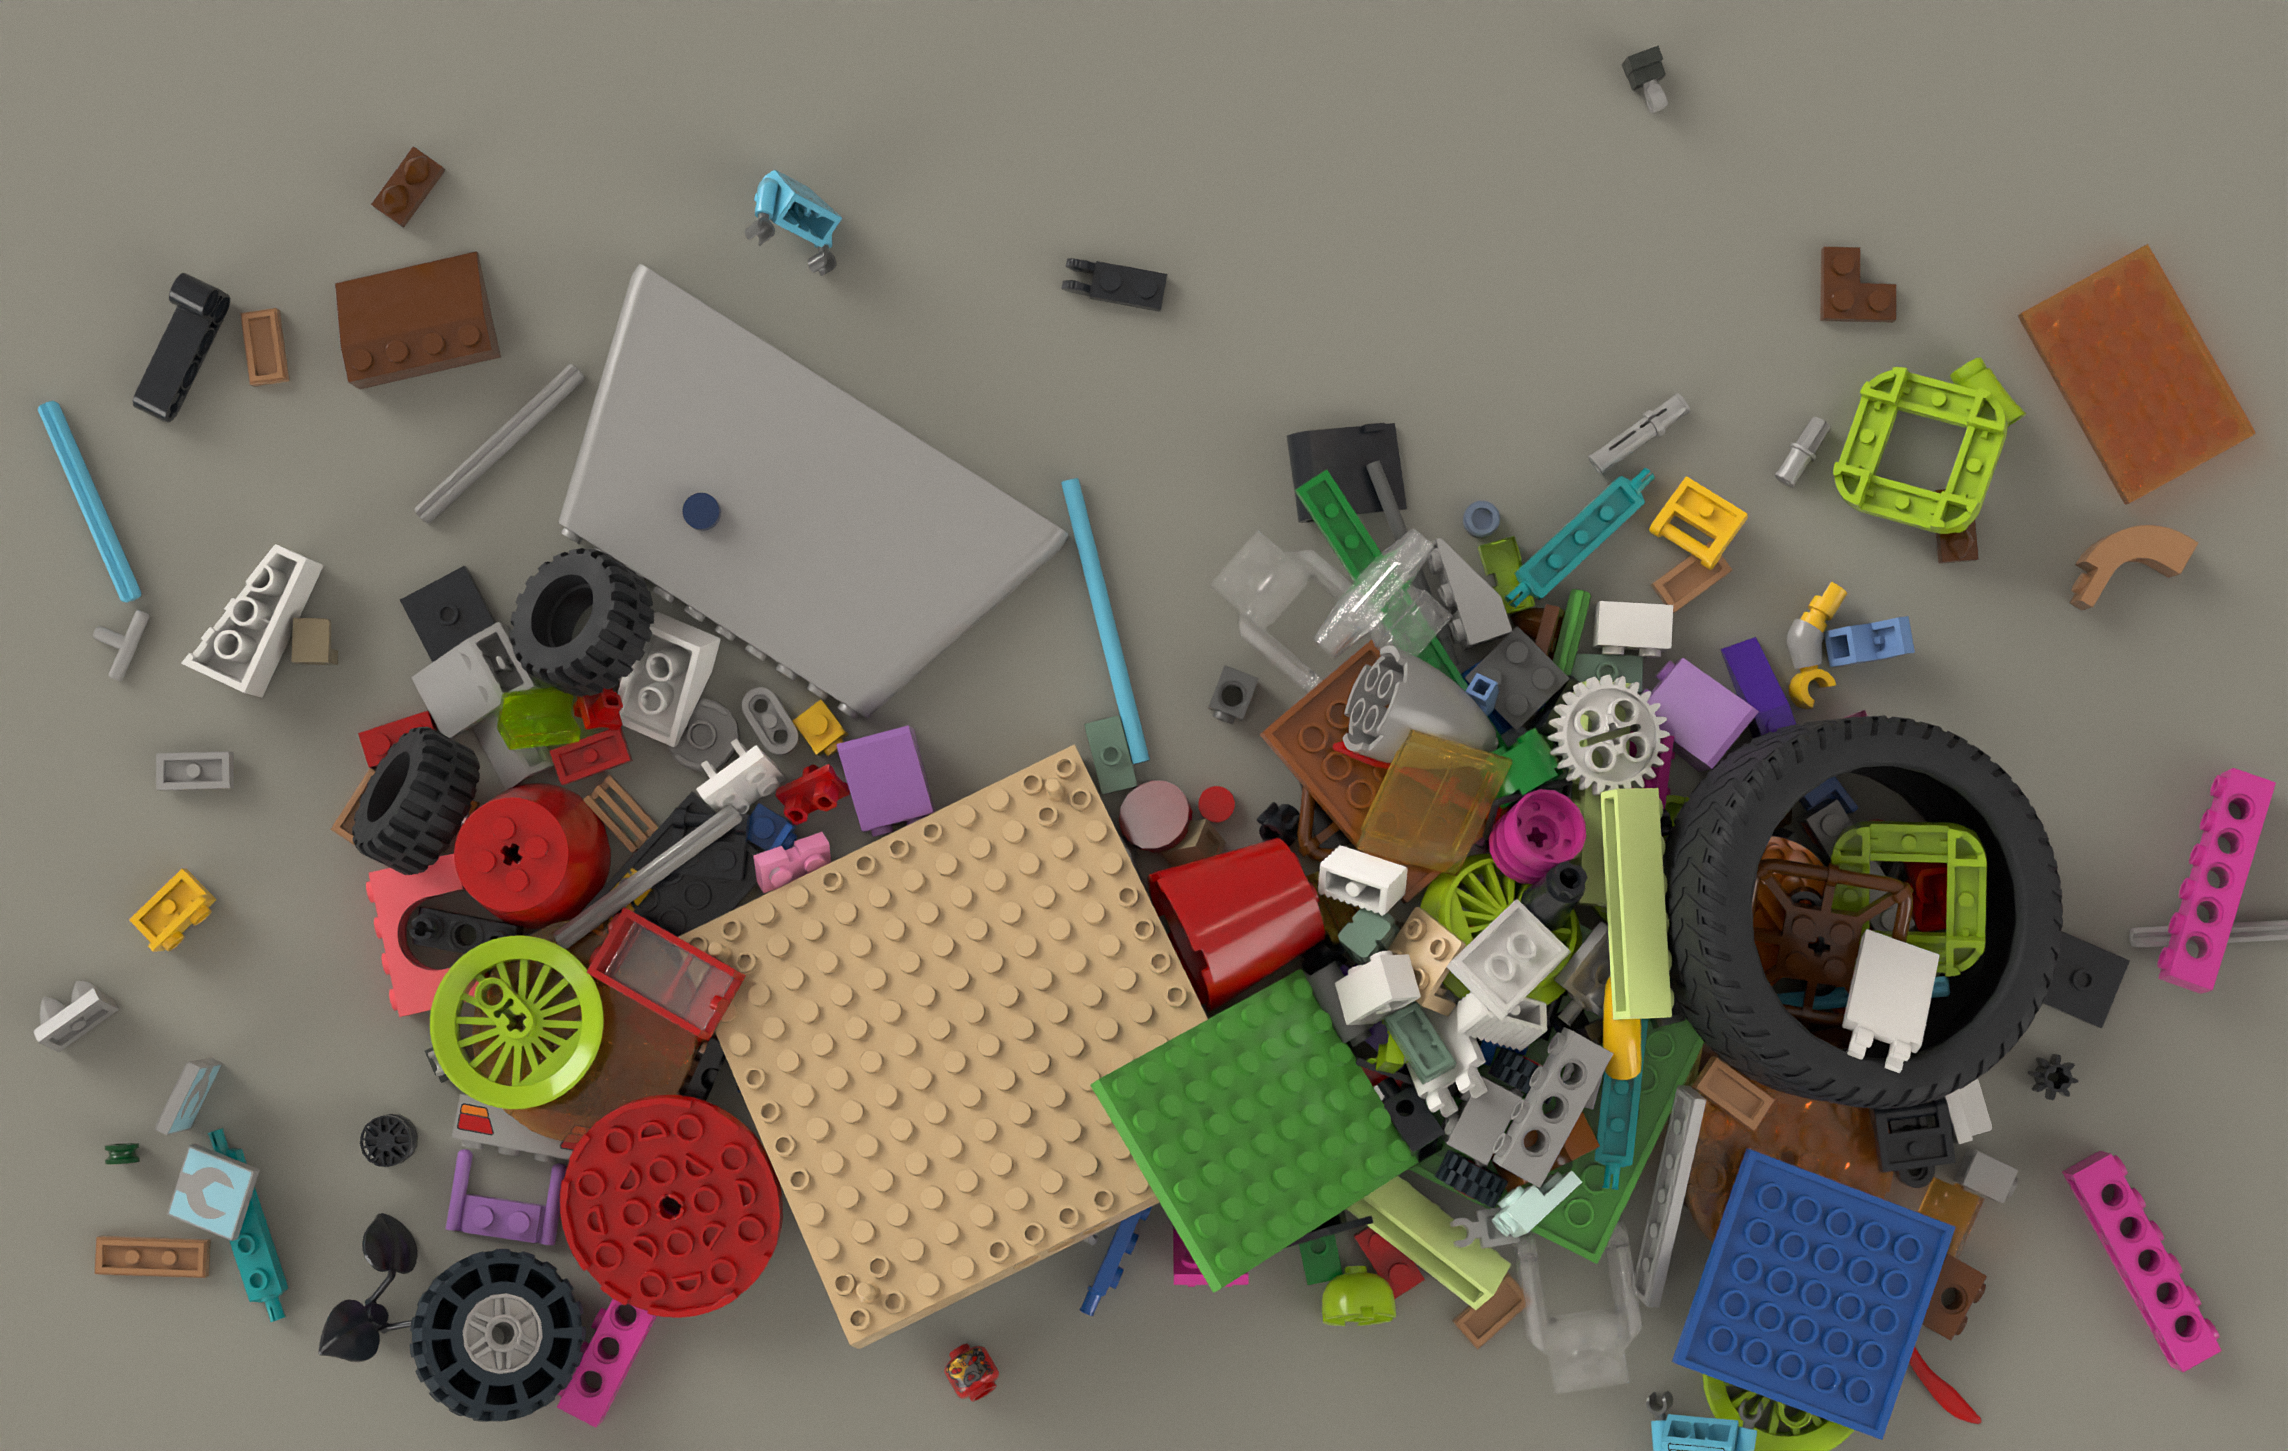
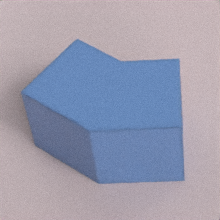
M1476 673L1465 692L1472 697L1486 716H1488L1495 707L1499 693L1498 684L1496 681Z

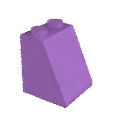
M1684 658L1677 660L1675 663L1669 660L1656 675V678L1660 681L1652 691L1646 688L1642 692H1651L1650 698L1647 701L1649 705L1660 703L1661 706L1655 712L1656 717H1666L1667 721L1660 724L1659 729L1667 731L1671 736H1674L1673 751L1698 772L1712 769L1759 712Z
M908 725L836 744L862 832L871 831L872 837L894 832L892 825L907 822V825L935 812L915 730Z

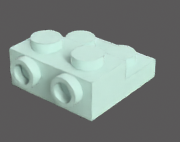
M1573 1171L1563 1175L1556 1172L1544 1180L1541 1188L1532 1185L1523 1189L1521 1186H1518L1516 1189L1508 1192L1497 1203L1501 1210L1494 1215L1495 1217L1491 1221L1505 1236L1511 1234L1516 1238L1527 1234L1579 1186L1582 1181Z

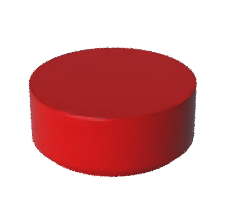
M1212 786L1204 790L1200 795L1198 808L1200 814L1205 819L1213 823H1219L1227 820L1232 815L1235 801L1231 792L1226 788Z

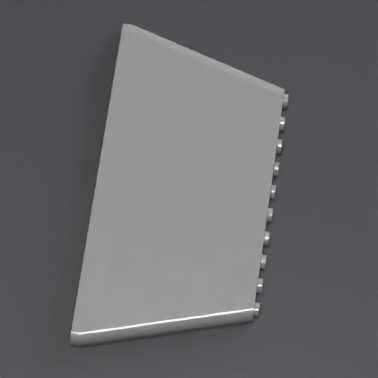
M641 264L638 265L631 276L558 522L564 526L561 531L563 535L579 545L583 539L595 546V550L613 559L615 558L626 565L627 568L636 572V575L642 579L646 578L656 584L653 592L672 603L675 597L687 604L683 611L697 620L703 622L705 617L710 618L718 624L714 629L716 632L732 642L736 636L749 643L745 648L746 651L762 661L765 660L767 655L779 662L776 670L792 680H795L800 675L809 681L810 684L806 689L825 700L830 694L841 701L838 709L855 720L859 714L869 718L1058 553L1069 538L1067 532ZM695 493H707L714 497L720 505V520L716 526L709 530H696L688 525L683 517V505L687 498Z

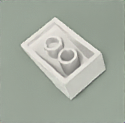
M656 612L654 613V623L650 624L652 636L650 642L645 643L643 648L645 653L640 661L636 660L632 666L634 670L627 677L622 676L618 695L621 696L623 708L619 713L623 726L669 746L676 747L712 673L721 638Z

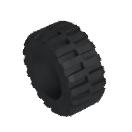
M578 548L569 550V553L562 552L553 556L552 562H544L538 567L539 572L535 576L529 577L525 583L527 585L523 594L519 593L515 601L518 606L516 612H512L510 621L511 625L514 626L513 630H510L511 643L514 645L513 652L517 661L521 663L522 668L527 673L565 694L568 693L572 696L582 697L602 693L603 688L611 689L619 684L618 679L622 676L627 677L634 670L632 668L636 660L640 661L645 653L643 651L645 643L650 642L652 636L650 624L654 623V610L650 608L653 606L651 593L648 591L645 581L636 575V572L598 550ZM593 604L587 624L580 634L572 640V634L577 621L585 610Z
M430 727L410 729L409 733H404L399 738V741L391 746L385 758H382L376 772L367 783L368 787L359 801L360 806L354 817L355 825L352 827L353 843L361 854L404 875H414L426 871L428 866L433 865L439 859V855L447 850L454 835L456 836L461 829L462 821L470 811L469 806L475 798L477 792L476 784L480 779V773L478 772L480 763L474 751Z

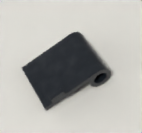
M1374 423L1356 427L1310 430L1287 435L1294 490L1327 469L1357 515L1384 512L1366 465L1380 460L1399 510L1407 509L1395 423ZM1294 491L1298 522H1315Z

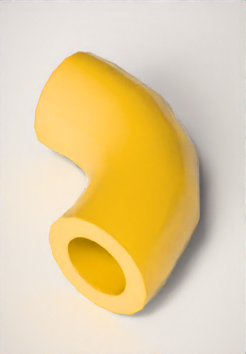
M1610 977L1606 981L1604 990L1603 1048L1612 1052L1613 1056L1605 1068V1073L1613 1079L1629 1080L1636 1077L1642 1069L1641 1019L1613 1020Z

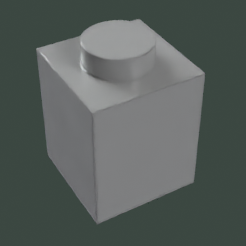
M1968 1148L1953 1182L2003 1204L2006 1198H2010L2017 1187L2018 1179L2015 1176L2018 1169L1977 1150Z

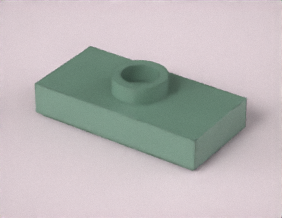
M1577 653L1571 676L1580 683L1592 677H1596L1600 681L1601 677L1605 675H1610L1612 682H1614L1616 678L1624 676L1626 683L1638 682L1639 689L1637 693H1642L1643 657Z
M1117 715L1084 724L1102 795L1138 786L1120 716Z
M1416 1001L1384 1018V1025L1423 1085L1456 1067L1455 1059Z

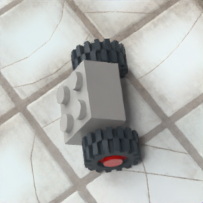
M1501 1047L1488 1073L1515 1088L1509 1090L1480 1074L1488 1090L1486 1093L1476 1099L1471 1096L1469 1090L1457 1095L1462 1100L1458 1111L1447 1118L1445 1117L1441 1125L1445 1132L1444 1141L1449 1146L1474 1158L1475 1162L1448 1149L1435 1174L1437 1179L1445 1182V1184L1469 1198L1484 1203L1489 1207H1496L1509 1181L1485 1167L1493 1155V1147L1496 1140L1505 1132L1511 1120L1514 1107L1524 1095L1521 1091L1528 1094L1531 1088L1529 1085L1531 1076L1539 1066H1542L1541 1064L1524 1055L1520 1056ZM1553 1096L1547 1098L1543 1103L1549 1105Z

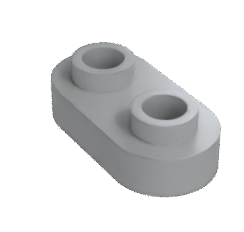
M763 687L753 688L748 691L742 700V711L765 748L777 755L791 753L799 743V731L776 694ZM759 700H766L768 703V709L764 713L756 711L755 705ZM780 730H785L788 734V739L783 744H779L775 740V735Z

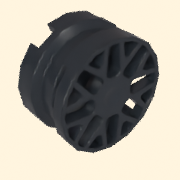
M390 1113L372 1119L365 1125L360 1136L362 1154L370 1163L379 1167H390L403 1163L413 1155L418 1143L416 1127L410 1119L401 1114Z

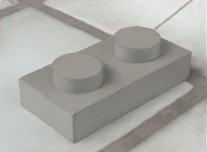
M233 752L156 753V790L234 789Z

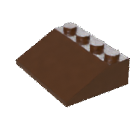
M477 251L335 283L343 360L348 382L358 389L501 358Z

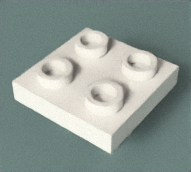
M736 738L731 744L740 757L718 773L708 760L701 764L710 779L696 790L702 799L717 813L726 806L733 805L740 814H745L751 804L761 797L774 793L779 788L780 783L787 779L781 769L757 745L747 751L744 745Z

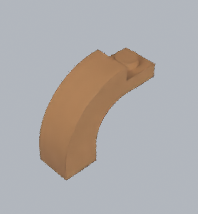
M2156 525L2134 526L2103 537L2092 544L2075 564L2085 570L2087 574L2082 573L2075 581L2071 592L2075 594L2070 604L2080 610L2094 607L2114 571L2125 562L2145 564L2168 578L2182 573L2199 542L2179 531Z

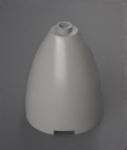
M1390 645L1381 648V657L1373 666L1365 664L1349 695L1344 713L1345 716L1350 717L1349 733L1344 735L1343 741L1346 748L1355 753L1399 766L1445 769L1483 762L1486 760V756L1497 749L1498 738L1496 737V731L1486 714L1472 697L1440 670L1397 647Z

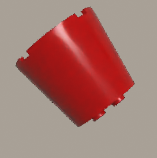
M547 783L519 785L498 794L475 810L466 819L455 843V868L466 891L498 919L514 926L525 927L526 929L556 927L568 923L575 918L606 884L611 866V848L605 825L583 801L584 798L569 789ZM519 846L518 854L522 856L521 861L511 862L512 855L509 854L510 850Z
M1280 838L1160 870L1147 877L1148 890L1153 907L1158 917L1164 915L1170 930L1167 936L1200 1004L1206 1003L1205 1006L1208 1012L1219 1008L1325 938L1324 924L1317 904L1320 902L1317 891L1313 884L1308 882L1296 854L1292 853L1290 848Z

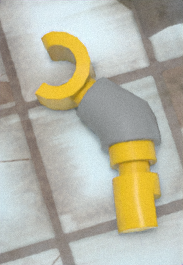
M1833 582L1830 583L1822 597L1818 595L1813 597L1808 605L1810 612H1804L1800 619H1795L1787 634L1786 644L1794 668L1800 669V673H1797L1791 679L1789 696L1797 707L1806 710L1813 709L1815 702L1808 693V685L1812 679L1819 684L1820 688L1836 685L1834 678L1828 672L1818 668V665L1822 664L1821 643L1825 638L1823 634L1827 627L1825 621H1830L1847 596V592Z

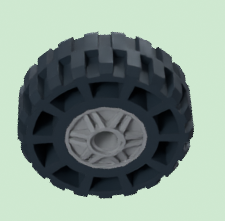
M495 1249L494 1251L478 1252L456 1262L431 1282L432 1284L419 1299L416 1315L411 1321L412 1344H410L411 1358L414 1357L418 1369L415 1372L420 1382L425 1383L430 1390L429 1395L437 1403L441 1402L449 1408L448 1411L458 1416L472 1418L474 1421L502 1422L530 1415L536 1410L547 1406L555 1400V1396L569 1385L573 1379L571 1375L575 1367L580 1365L583 1356L580 1350L582 1341L586 1340V1326H582L580 1315L584 1312L581 1302H576L571 1292L574 1289L567 1278L563 1280L556 1273L557 1268L548 1261L543 1263L536 1259L534 1254L525 1251L518 1253L510 1251V1249ZM494 1326L501 1329L504 1334V1340L501 1345L497 1344L492 1338Z

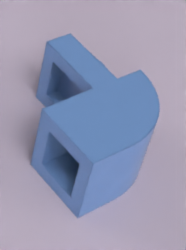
M1909 616L1824 631L1830 668L1915 653Z

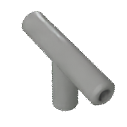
M137 610L125 636L103 626H98L94 630V639L119 649L108 674L110 678L118 681L123 680L150 618L148 613Z

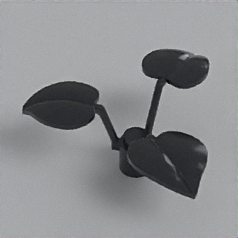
M384 1213L377 1214L374 1221L367 1227L362 1241L365 1259L377 1271H388L387 1277L373 1295L365 1300V1306L357 1300L349 1299L340 1302L332 1309L322 1330L319 1355L337 1357L350 1362H364L375 1356L380 1344L379 1331L385 1334L390 1330L409 1328L411 1326L412 1320L389 1324L387 1322L389 1318L387 1309L376 1302L394 1280L396 1272L408 1274L413 1271L417 1263L418 1252L415 1240L410 1231L396 1218Z

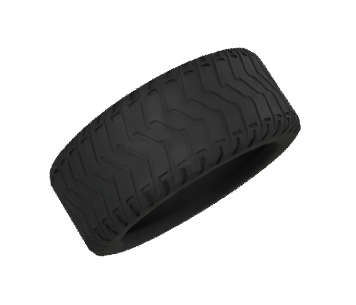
M1885 715L1804 722V725L1795 724L1778 728L1776 732H1768L1751 740V743L1744 744L1727 755L1728 758L1720 761L1706 774L1707 777L1702 779L1689 795L1688 802L1684 803L1674 820L1675 826H1672L1667 837L1665 853L1663 855V873L1667 878L1668 884L1665 894V908L1670 923L1667 932L1668 950L1672 956V966L1669 970L1670 988L1687 1021L1691 1023L1705 1044L1710 1046L1727 1064L1733 1066L1749 1079L1771 1089L1802 1098L1828 1101L1852 1107L1888 1109L1926 1103L1962 1089L1984 1073H1987L2015 1046L2041 1008L2056 970V960L2060 953L2062 941V889H2060L2061 880L2057 872L2058 866L2057 861L2054 859V851L2052 846H2050L2047 832L2044 831V826L2038 818L2034 807H2031L2029 799L2019 786L2011 780L2012 777L1996 762L1991 761V757L1975 745L1968 744V740L1950 731L1945 732L1939 726L1922 721L1915 722V719L1893 716L1887 718ZM1847 772L1869 777L1895 791L1926 822L1955 823L1975 831L1986 851L1984 952L1970 968L1960 972V975L1947 977L1950 985V994L1948 996L1931 998L1922 1046L1917 1053L1911 1052L1908 1061L1904 1060L1900 1073L1884 1068L1890 1047L1888 1043L1877 1039L1873 1040L1871 1047H1866L1865 1056L1861 1060L1848 1055V1048L1839 1049L1811 1034L1785 1009L1768 982L1754 942L1752 897L1758 865L1774 829L1799 799L1826 780Z

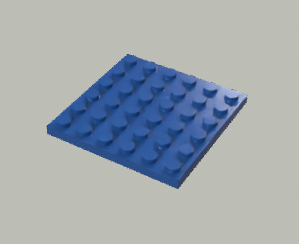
M1746 1148L1672 1362L1883 1440L1955 1226Z

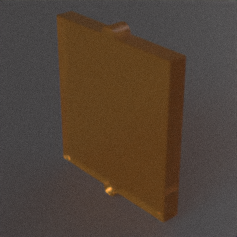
M1933 1177L1918 1213L1955 1226L1947 1254L1959 1259L1984 1202V1198L1964 1190V1186L1959 1183L1952 1185Z

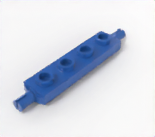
M1152 1206L1120 1221L1092 1286L1088 1285V1292L1079 1309L1081 1312L1094 1316L1101 1297L1106 1295L1108 1288L1116 1289L1124 1271V1268L1119 1267V1263L1124 1253L1131 1255L1139 1237V1234L1134 1233L1135 1227L1139 1219L1147 1220Z

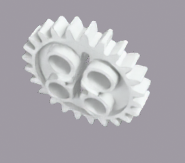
M1605 675L1601 677L1600 683L1596 677H1592L1586 680V686L1582 682L1574 685L1575 694L1567 692L1562 695L1567 705L1559 704L1554 707V710L1561 718L1549 721L1551 726L1558 729V733L1548 736V739L1558 742L1559 745L1550 753L1551 755H1562L1563 757L1557 768L1569 767L1570 772L1566 780L1571 781L1579 777V790L1587 789L1592 784V795L1594 796L1600 795L1604 788L1605 791L1631 789V785L1634 788H1643L1645 786L1643 778L1649 780L1656 777L1651 767L1657 768L1664 764L1657 754L1669 750L1668 747L1660 743V739L1670 736L1669 732L1659 729V725L1667 721L1666 717H1656L1655 712L1661 706L1660 703L1653 705L1647 703L1651 695L1650 691L1640 695L1637 694L1639 689L1638 682H1634L1626 688L1624 676L1616 678L1614 683L1610 675ZM1616 704L1622 706L1625 710L1626 718L1624 722L1617 719L1615 715ZM1582 714L1587 715L1592 722L1590 732L1585 731L1581 726L1580 719ZM1631 725L1638 726L1637 732L1586 747H1580L1579 742L1584 739ZM1628 740L1632 741L1637 747L1635 758L1631 757L1626 751ZM1594 750L1598 751L1603 757L1601 768L1595 766L1592 761V752Z

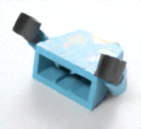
M773 170L765 175L757 187V193L754 198L756 201L755 216L758 220L745 229L746 238L751 240L758 235V244L761 246L775 234V228L770 222L771 220L774 224L814 243V247L818 248L819 253L808 259V266L811 272L819 271L820 276H823L836 267L837 262L829 248L832 247V233L842 220V217L806 185L777 170Z
M1669 1391L1663 1394V1406L1657 1403L1656 1392L1649 1395L1646 1400L1647 1409L1655 1417V1421H1651L1653 1451H1754L1757 1430H1754V1425L1760 1419L1764 1410L1761 1401L1758 1404L1757 1414H1749L1746 1411L1745 1404L1747 1398L1742 1401L1739 1408V1416L1743 1420V1427H1739L1738 1420L1668 1414L1666 1419L1665 1412L1673 1405V1396Z

